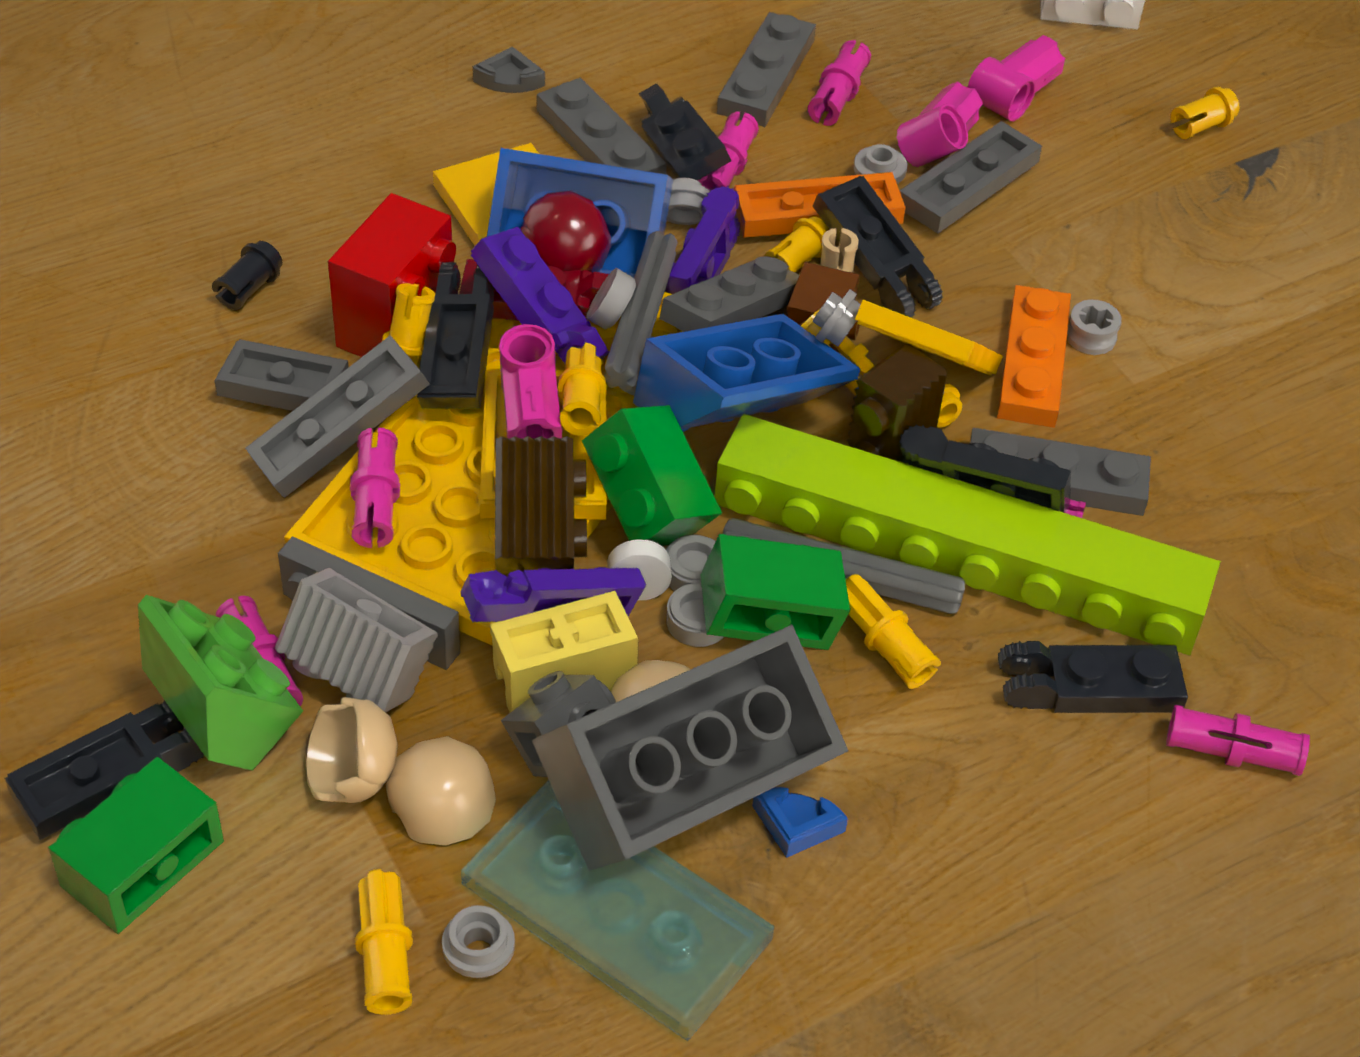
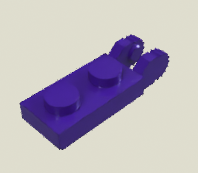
M728 186L715 187L713 190L710 189V192L702 200L701 210L703 217L696 229L690 228L687 232L683 252L677 262L673 263L665 292L674 294L691 285L721 274L740 233V222H738V218H735L736 209H738L739 195H737V191H734V188L731 189Z

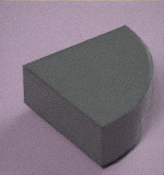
M511 47L474 65L473 81L490 90L521 93L544 87L545 71L514 47Z

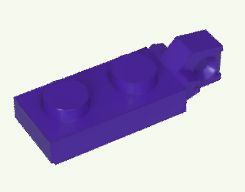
M519 227L482 238L471 250V257L522 325L540 326L552 335L555 342V351L564 364L570 347L581 349L585 342L596 347V356L602 360L609 354L596 328L591 327L590 322L587 321L586 317L574 303L570 292L560 284L539 256L535 245L525 237Z
M598 567L594 569L555 570L542 568L524 570V572L516 570L510 572L507 577L497 570L469 574L460 593L461 597L464 598L472 622L504 621L616 591L627 616H629L647 584L639 568Z

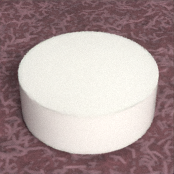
M649 540L624 542L612 550L607 560V568L640 569L647 585L638 600H649L661 595L671 583L670 556L665 548L656 542Z

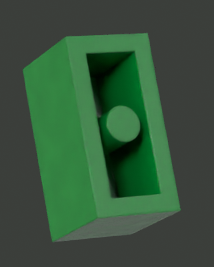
M670 405L620 409L582 440L629 541L649 540L661 546L670 545L680 537L695 534L722 514Z
M719 534L700 574L706 635L756 641L793 625L802 647L829 650L850 612L842 554L839 550Z
M157 756L138 773L130 774L122 779L112 794L88 815L69 823L48 849L60 887L113 931L120 934L224 842L217 802Z

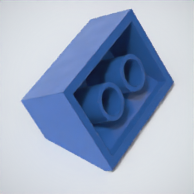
M500 148L487 237L515 227H519L521 230L523 217L530 205L547 193L573 191L592 200L602 213L611 236V248L603 268L598 272L610 274L615 268H618L634 278L648 235L655 231H659L663 235L665 234L673 178L665 174Z
M779 314L646 338L633 403L637 407L670 405L683 432L691 427L704 424L729 422L737 417H741L742 414L751 415L760 412H775L779 408L806 403L857 380L861 368L824 342L818 341L813 334L786 315Z

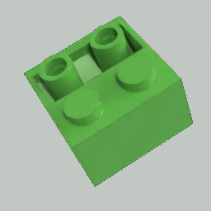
M145 595L138 604L142 670L208 761L253 771L303 712V709L287 690L290 685L289 679L276 665L263 659L253 646V642L256 640L255 635L236 617L224 614L220 618L202 612L195 605L185 600H178L175 604Z

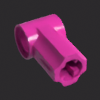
M1042 35L1037 40L1028 41L1002 61L993 57L985 58L974 70L969 80L968 88L976 89L983 102V106L1009 121H1015L1028 109L1034 94L1062 73L1065 58L1061 55L1057 42Z
M959 82L952 83L943 88L917 117L900 124L897 130L898 145L908 163L915 167H921L966 146L968 131L979 120V109L983 105L976 89L965 87Z
M523 324L514 326L504 333L499 345L501 386L504 394L507 438L510 439L516 436L523 439L529 436L535 439L542 436L548 439L555 436L561 439L562 426L556 379L554 339L546 329L537 325Z

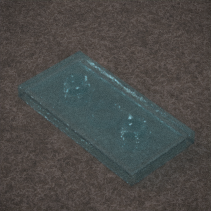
M549 780L461 870V882L464 886L687 1041H689L773 940L775 926L654 846L626 860L588 871Z

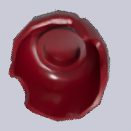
M573 191L547 193L530 205L523 217L521 231L535 245L539 256L547 266L557 267L562 271L587 270L598 272L603 268L611 248V236L602 213L592 200Z

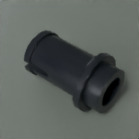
M265 241L247 243L241 250V258L212 283L213 292H219L225 287L223 291L216 295L217 299L229 309L239 310L245 304V301L265 282H274L280 276V267L283 264L280 253L275 247Z

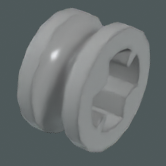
M1091 299L1077 303L1071 310L1070 323L1068 324L1067 340L1069 344L1085 354L1100 355L1111 351L1116 345L1117 332L1121 327L1119 311L1111 304L1101 300Z

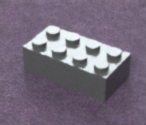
M793 625L532 740L588 871L626 860L849 751Z

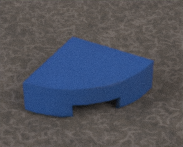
M774 787L753 797V808L786 858L846 832L847 816L834 803L823 797H820L819 801L805 795L788 793L789 789L786 787Z

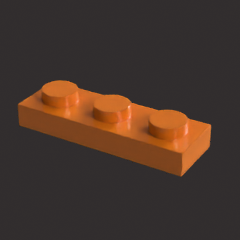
M893 172L734 186V191H737V195H739V205L736 213L744 238L791 234L794 224L801 218L818 217L822 219L813 208L816 196L859 176H864L899 224H903L905 204Z
M1015 285L998 405V419L1055 428L1060 407L1071 302L1070 293Z

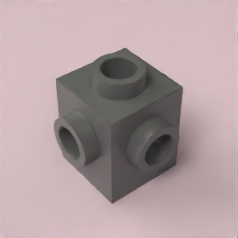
M556 671L536 681L528 689L530 698L504 717L501 722L533 776L547 777L532 740L616 703L611 691L601 681L597 680L595 675H565L563 671Z

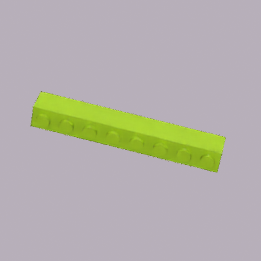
M742 414L717 463L715 499L719 506L731 509L739 514L750 515L788 527L799 533H807L854 550L961 577L965 584L974 589L992 592L1026 603L1037 609H1045L1089 623L1097 628L1108 629L1153 645H1176L1178 652L1189 656L1202 625L1221 562L746 414Z

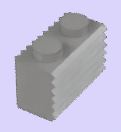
M327 568L301 579L275 648L277 652L286 654L287 659H292L293 666L300 673L311 678L329 680L330 685L340 687L341 692L346 693L347 698L371 700L386 713L410 699L414 694V687L420 681L419 676L424 670L423 665L429 659L428 654L433 648L432 643L438 635L436 631L334 570Z

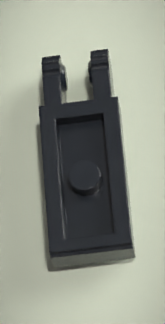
M864 176L856 177L816 196L813 208L829 229L836 228V239L839 243L841 228L850 230L857 235L859 241L854 263L874 290L878 289L884 308L912 318L916 311L914 298L926 309L940 305L943 291L938 280H935L933 273L924 263L925 257ZM904 276L906 277L908 291L910 293L907 292V288L900 280V278Z
M442 262V265H440L435 299L432 303L426 326L420 371L430 383V385L417 394L421 409H481L494 312L495 288L477 264L472 294H458L461 276L457 262Z
M917 424L914 427L909 426V429L903 430L904 434L900 435L899 445L902 452V463L1067 513L1070 504L1071 470L1060 468L1050 460L1044 458L1024 459L1000 453L995 448L983 443L964 444L952 440L948 441L942 429L931 426L929 428H925L924 425L918 426Z
M1019 641L1018 643L1011 642L1009 645L1005 644V647L1000 648V652L997 653L999 668L1002 669V672L1016 676L1010 677V680L1005 681L1006 684L1003 685L1005 702H1008V706L1012 705L1013 708L1053 709L1054 713H1172L1175 705H1180L1184 708L1188 699L1176 645H1049V647H1046L1040 641H1026V643Z
M164 700L161 704L157 703L135 715L130 712L7 774L8 777L5 778V782L10 795L39 840H42L65 828L72 821L84 818L112 794L122 779L130 774L138 773L157 756L179 772L189 767L191 763H197L199 759L204 758V754Z

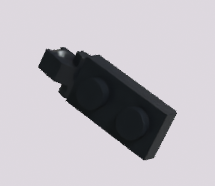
M657 83L638 93L648 110V115L640 119L642 128L650 144L667 163V166L676 178H691L698 181L731 162L725 145L688 100L684 101L683 97L680 96L670 102L663 89Z

